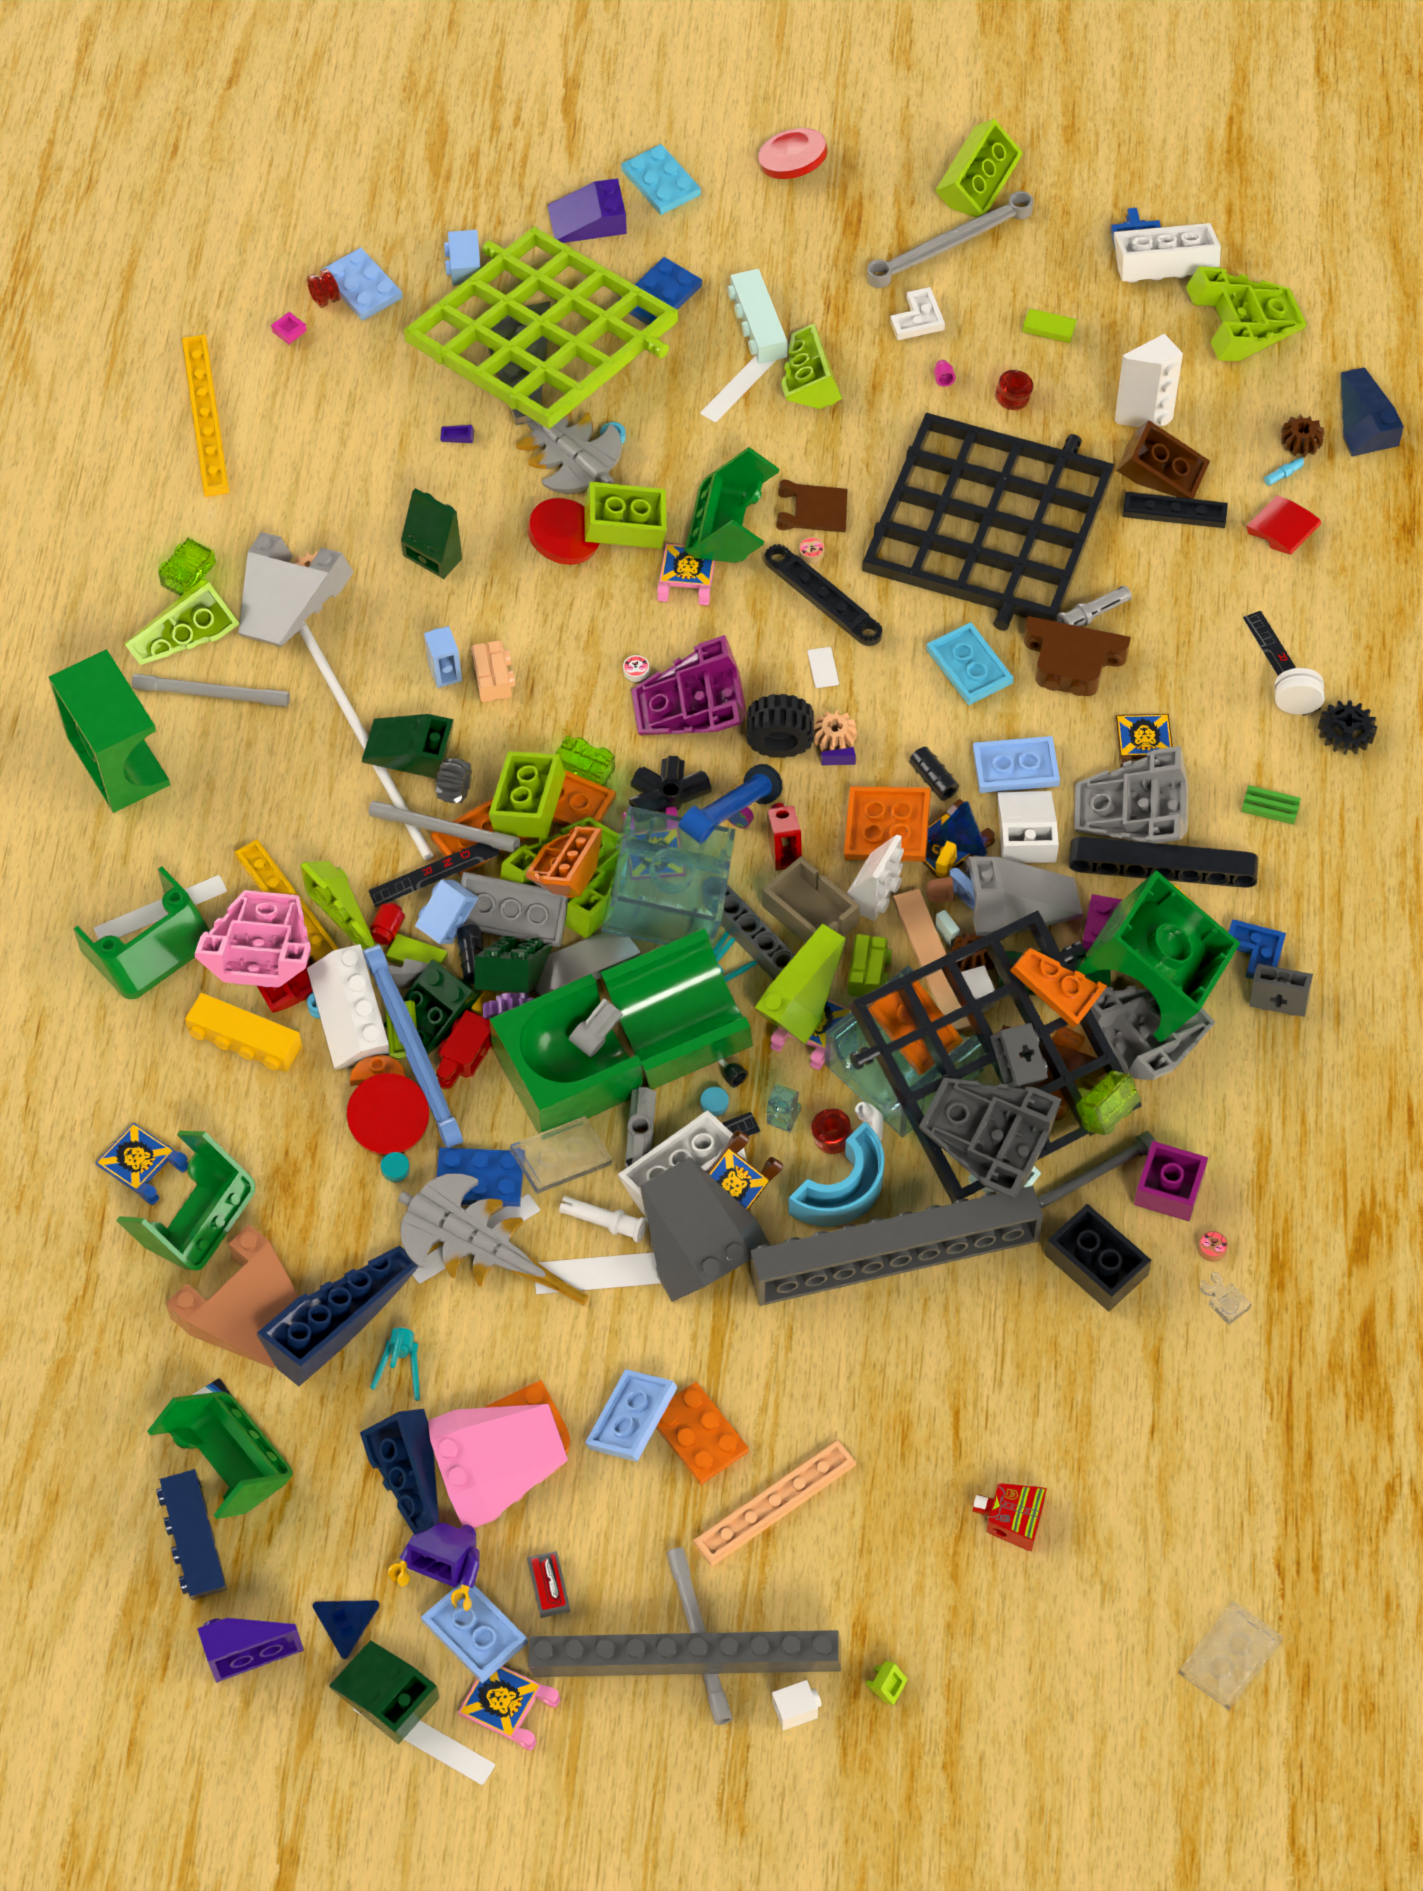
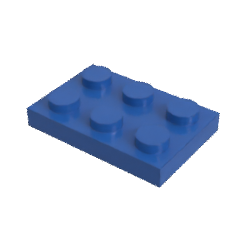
M663 257L635 285L678 310L702 287V279ZM639 306L628 313L647 325H650L658 318Z
M439 1148L436 1178L445 1174H464L478 1179V1185L465 1195L461 1205H471L484 1199L502 1200V1206L521 1207L525 1152Z

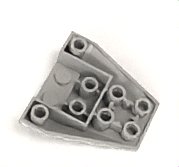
M968 857L963 860L964 874L972 880L975 896L973 921L976 936H986L1037 910L1041 914L1046 926L1082 918V909L1073 877L1000 857ZM1027 927L1019 932L1030 930V928Z

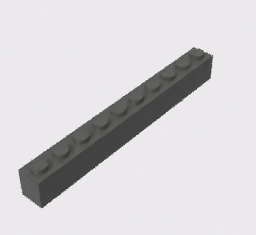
M838 1630L529 1636L528 1667L534 1677L841 1671V1638Z

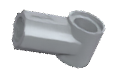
M604 998L586 1021H582L575 1028L568 1040L591 1058L606 1041V1035L623 1016V1013Z

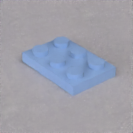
M362 248L321 269L322 278L362 321L403 298L402 291Z
M1053 736L973 743L972 749L979 793L1057 787L1060 785Z
M625 1369L585 1444L590 1450L638 1462L678 1387L671 1380Z
M458 1584L421 1616V1620L465 1667L483 1683L528 1644V1640L475 1585L473 1588H469L468 1592L472 1601L470 1610L464 1611L463 1602L465 1599H460L455 1609L451 1601V1595L455 1590L460 1589L461 1585Z

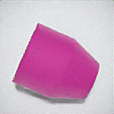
M939 360L934 369L936 382L942 387L950 386L956 380L953 366L946 360Z

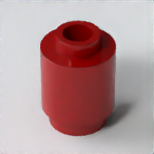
M382 904L370 926L373 940L381 945H389L391 941H394L405 919L402 908L397 904Z

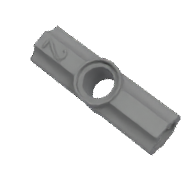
M638 1087L632 1090L626 1160L632 1158V1164L643 1157L645 1152L652 1150L656 1091L651 1090L649 1087ZM638 1128H644L647 1130L644 1133L635 1132V1130Z

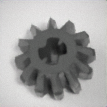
M446 758L440 765L437 780L435 781L437 798L448 803H462L467 797L470 782L472 781L471 765L462 759Z

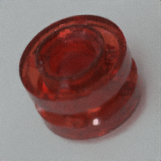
M325 268L319 271V277L315 274L307 276L309 292L320 308L328 306V300L332 303L340 301L338 284L328 269Z
M1019 370L1004 372L999 378L995 391L997 402L1009 410L1023 409L1029 403L1034 387L1033 381L1029 375Z
M835 1108L825 1109L814 1117L811 1124L814 1141L819 1150L827 1154H838L845 1151L846 1139L853 1133L850 1119L845 1112ZM832 1129H837L835 1133H827Z

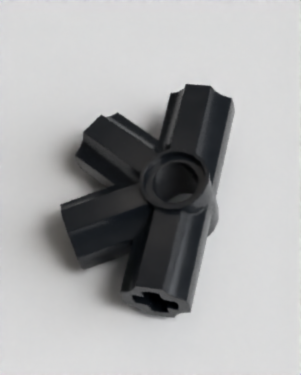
M668 756L662 759L660 775L644 766L642 768L639 767L631 780V787L642 794L629 798V805L635 819L640 821L660 812H666L668 807H676L678 811L683 803L711 793L712 786L706 772L701 770L684 777L685 761L681 760L678 756Z

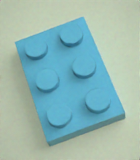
M662 144L621 164L622 172L660 215L701 195V188Z
M971 622L927 643V652L968 706L1013 684V676Z

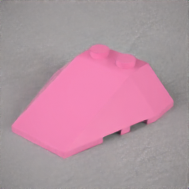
M244 890L227 908V914L222 919L218 918L214 922V928L209 933L204 932L201 935L195 951V958L223 982L279 988L306 968L311 952L299 895Z
M549 1404L456 1409L428 1420L430 1441L449 1498L462 1526L468 1524L473 1528H477L496 1520L502 1515L501 1512L512 1503L518 1502L524 1497L523 1494L537 1483L540 1484L568 1461Z

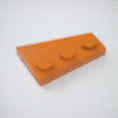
M1031 948L1022 954L1010 970L1072 1028L1079 1024L1107 987V985L1101 982L1095 983L1086 979L1085 975L1078 971L1072 972L1062 967L1060 962Z

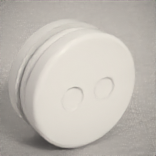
M1307 668L1290 669L1281 673L1275 680V703L1279 709L1286 713L1308 714L1319 709L1324 703V680L1314 670Z

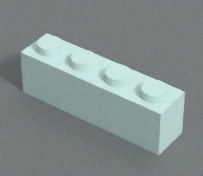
M755 269L730 275L731 285L727 286L728 296L731 301H735V314L737 319L741 318L742 332L744 337L748 336L749 338L748 345L751 355L756 356L759 364L787 358V339L760 270Z

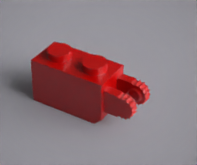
M468 1010L464 1012L461 1018L455 1020L451 1035L448 1040L442 1041L438 1049L440 1064L436 1070V1075L442 1089L449 1090V1088H452L460 1076L464 1078L474 1076L492 1046L490 1020Z

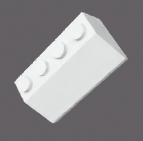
M1211 223L1114 232L1117 267L1122 281L1161 280L1165 277L1184 278L1188 275H1193L1198 266L1220 267L1221 246Z
M1166 334L1123 355L1114 419L1117 424L1139 428L1150 420L1157 426H1164L1173 419L1183 353Z
M361 944L334 950L309 966L307 971L334 1070L354 1066L369 1056H389V1044Z
M707 1110L620 1172L618 1177L639 1210L645 1215L640 1185L688 1157L692 1158L707 1172L725 1149L733 1133ZM743 1148L737 1154L747 1161Z

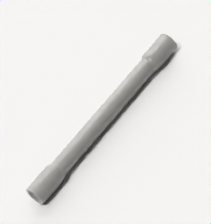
M134 673L132 678V689L165 691L257 702L280 707H288L290 701V692L260 690L200 683Z
M372 801L369 806V816L424 828L490 845L493 848L512 853L520 846L519 837L466 826L400 809L394 805L378 801Z
M684 1548L671 1549L666 1554L673 1578L678 1587L690 1633H706ZM702 1674L715 1725L729 1723L733 1720L726 1693L721 1685L719 1674Z

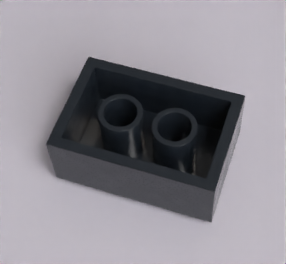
M1086 1204L1047 1240L1045 1252L1047 1258L1108 1312L1149 1275L1152 1261L1089 1204Z

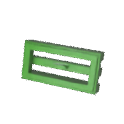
M1248 785L1241 812L1294 825L1301 798ZM1249 802H1250V803H1254V804H1258V805L1265 806V808H1264V807H1260V806H1256V805L1249 804ZM1276 809L1291 812V814L1277 811Z

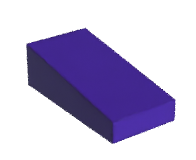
M472 425L445 426L441 429V442L473 443L474 428Z
M854 747L821 752V765H856Z

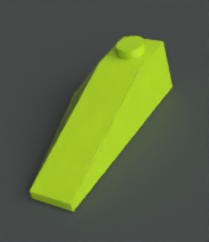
M815 323L793 332L788 349L789 361L785 363L786 376L782 378L781 382L787 401L817 409L835 404L842 399Z
M203 579L124 644L138 663L143 665L170 656L173 653L194 648L203 643L219 640L240 623L212 585L206 579Z
M329 861L302 863L300 867L306 894L356 945L361 944L362 951L375 946V942L347 882L348 877L340 867L335 868Z
M822 923L755 1006L760 1016L806 1045L822 1022L827 997L830 995L832 980L838 968L846 938Z

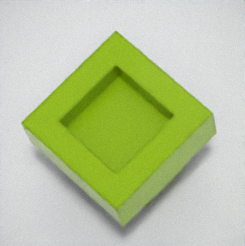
M885 1660L883 1665H876L873 1668L877 1674L874 1681L867 1680L865 1684L884 1703L894 1706L908 1679L895 1663Z

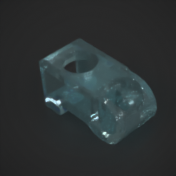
M780 1084L774 1086L768 1101L767 1124L791 1132L801 1111V1104L798 1103V1091ZM775 1117H779V1118L783 1119L785 1122L780 1121V1120L776 1119Z

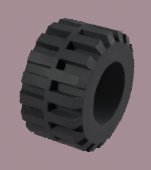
M772 694L755 700L748 707L747 743L751 746L752 750L759 752L763 756L786 758L802 754L812 746L814 741V711L812 706L806 703V700L798 699L794 695Z

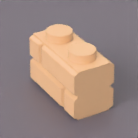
M500 640L488 642V644L472 645V660L480 700L482 702H489L495 699L510 698L512 696L511 687L516 686L514 672L507 669V666L511 665L509 650L503 649V644Z

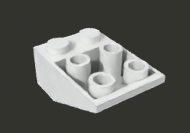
M998 792L1001 857L1018 863L1056 862L1059 843L1052 792Z
M897 834L870 853L847 892V895L860 905V915L874 922L880 913H885L890 902L889 897L891 893H896L902 882V878L899 875L903 867V863H900L904 849L901 848L902 836Z

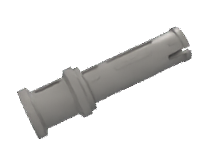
M1122 585L1120 588L1088 604L1079 603L1073 610L1067 613H1059L1056 618L1057 622L1075 626H1087L1091 624L1093 618L1130 601L1132 598L1131 592L1127 586Z

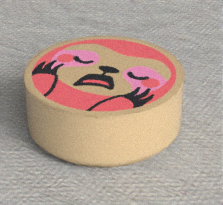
M808 537L800 542L799 556L805 562L816 563L824 557L825 546L820 539Z

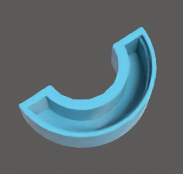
M865 1121L846 1139L845 1157L853 1166L849 1177L840 1183L831 1185L817 1184L807 1179L789 1197L788 1213L791 1216L811 1225L838 1226L858 1219L874 1205L883 1186L884 1151L879 1137Z

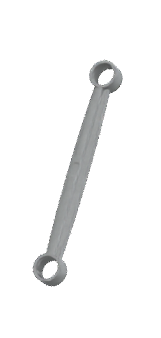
M1024 191L1015 192L1010 196L1009 204L947 231L889 262L885 260L870 262L867 267L868 283L875 288L886 287L890 284L892 275L947 251L1011 217L1016 219L1028 218L1033 212V197ZM1023 203V204H1026L1027 206H1026V207H1017V206H1015V204ZM884 272L886 275L876 276L873 273Z

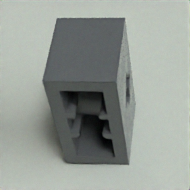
M1257 964L1249 1007L1305 1017L1310 999L1313 974Z
M1031 1023L1001 1030L990 1036L1004 1084L1008 1085V1087L1021 1088L1039 1083L1048 1078L1047 1063L1041 1056L1038 1046L1039 1037L1037 1032L1033 1030Z

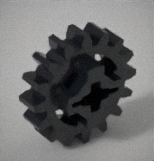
M1351 700L1347 702V705L1337 701L1336 708L1330 704L1327 711H1322L1318 723V729H1320L1319 738H1325V746L1334 745V752L1340 748L1343 749V755H1346L1348 750H1352L1354 754H1357L1359 747L1365 751L1367 750L1368 743H1373L1377 731V726L1375 725L1376 717H1369L1371 710L1366 709L1363 711L1361 703L1355 707L1352 706Z

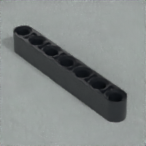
M1076 837L1070 842L1069 868L1080 873L1144 879L1158 871L1168 881L1249 888L1257 884L1259 859L1256 854L1245 851Z

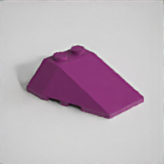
M725 635L698 644L694 647V652L682 660L679 657L673 661L674 665L663 673L658 671L631 689L639 735L711 733L743 723L747 716L740 672Z

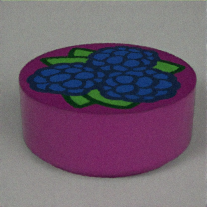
M746 807L727 820L738 828L746 829L753 821L754 815L751 809Z

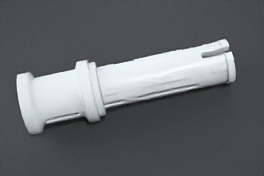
M566 1195L562 1199L565 1204H560V1213L609 1228V1232L613 1235L620 1233L633 1238V1241L639 1243L645 1234L647 1221L644 1217L638 1219L626 1215L620 1209L612 1212Z

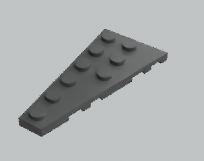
M547 301L526 307L541 316L551 308V303ZM507 315L490 330L510 341L527 326ZM541 336L526 348L525 351L545 362L548 339ZM488 347L489 352L492 356L495 353V351ZM510 361L497 374L500 381L513 388L528 376L530 372ZM544 384L528 396V398L541 406ZM510 408L516 425L534 421L520 411Z

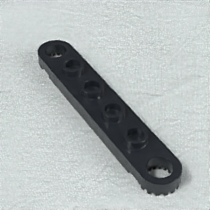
M774 544L769 549L767 548L765 552L767 567L859 643L865 646H874L881 641L882 625L879 622L877 623L864 609L798 555H794L788 547L781 546V544L777 546ZM780 554L784 556V559L782 561L779 560V562L776 560L775 562L771 557ZM866 629H872L876 634L866 637L862 632Z

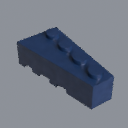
M193 1469L159 1479L161 1488L156 1489L160 1506L166 1505L169 1517L164 1518L168 1536L174 1535L176 1546L171 1547L175 1565L181 1564L184 1574L179 1576L182 1593H189L191 1600L226 1591L227 1586L219 1554L215 1548L213 1530L207 1517L208 1509L203 1493L200 1490L202 1485L196 1470Z

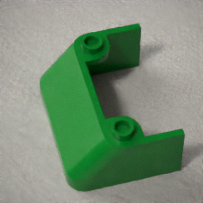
M748 447L708 475L698 489L685 552L697 559L737 563L745 560L749 554L763 546L764 541L744 528L742 524L746 508L759 501L762 495V484L779 473V468Z
M163 866L158 868V872L165 893L162 898V904L168 915L130 942L124 944L118 937L109 935L93 943L79 926L73 928L80 951L119 994L126 999L141 997L194 959L201 935L204 932H210L209 927L189 894Z
M180 1130L177 1136L195 1152L188 1163L187 1170L189 1177L197 1186L168 1228L159 1222H148L145 1218L119 1216L116 1221L145 1249L186 1270L197 1271L207 1264L253 1197L255 1182L205 1131Z
M220 1391L173 1397L147 1430L150 1436L170 1433L174 1443L180 1448H198L229 1486V1489L223 1495L224 1502L213 1514L216 1519L247 1514L286 1485L293 1476L290 1465L238 1401L226 1392Z

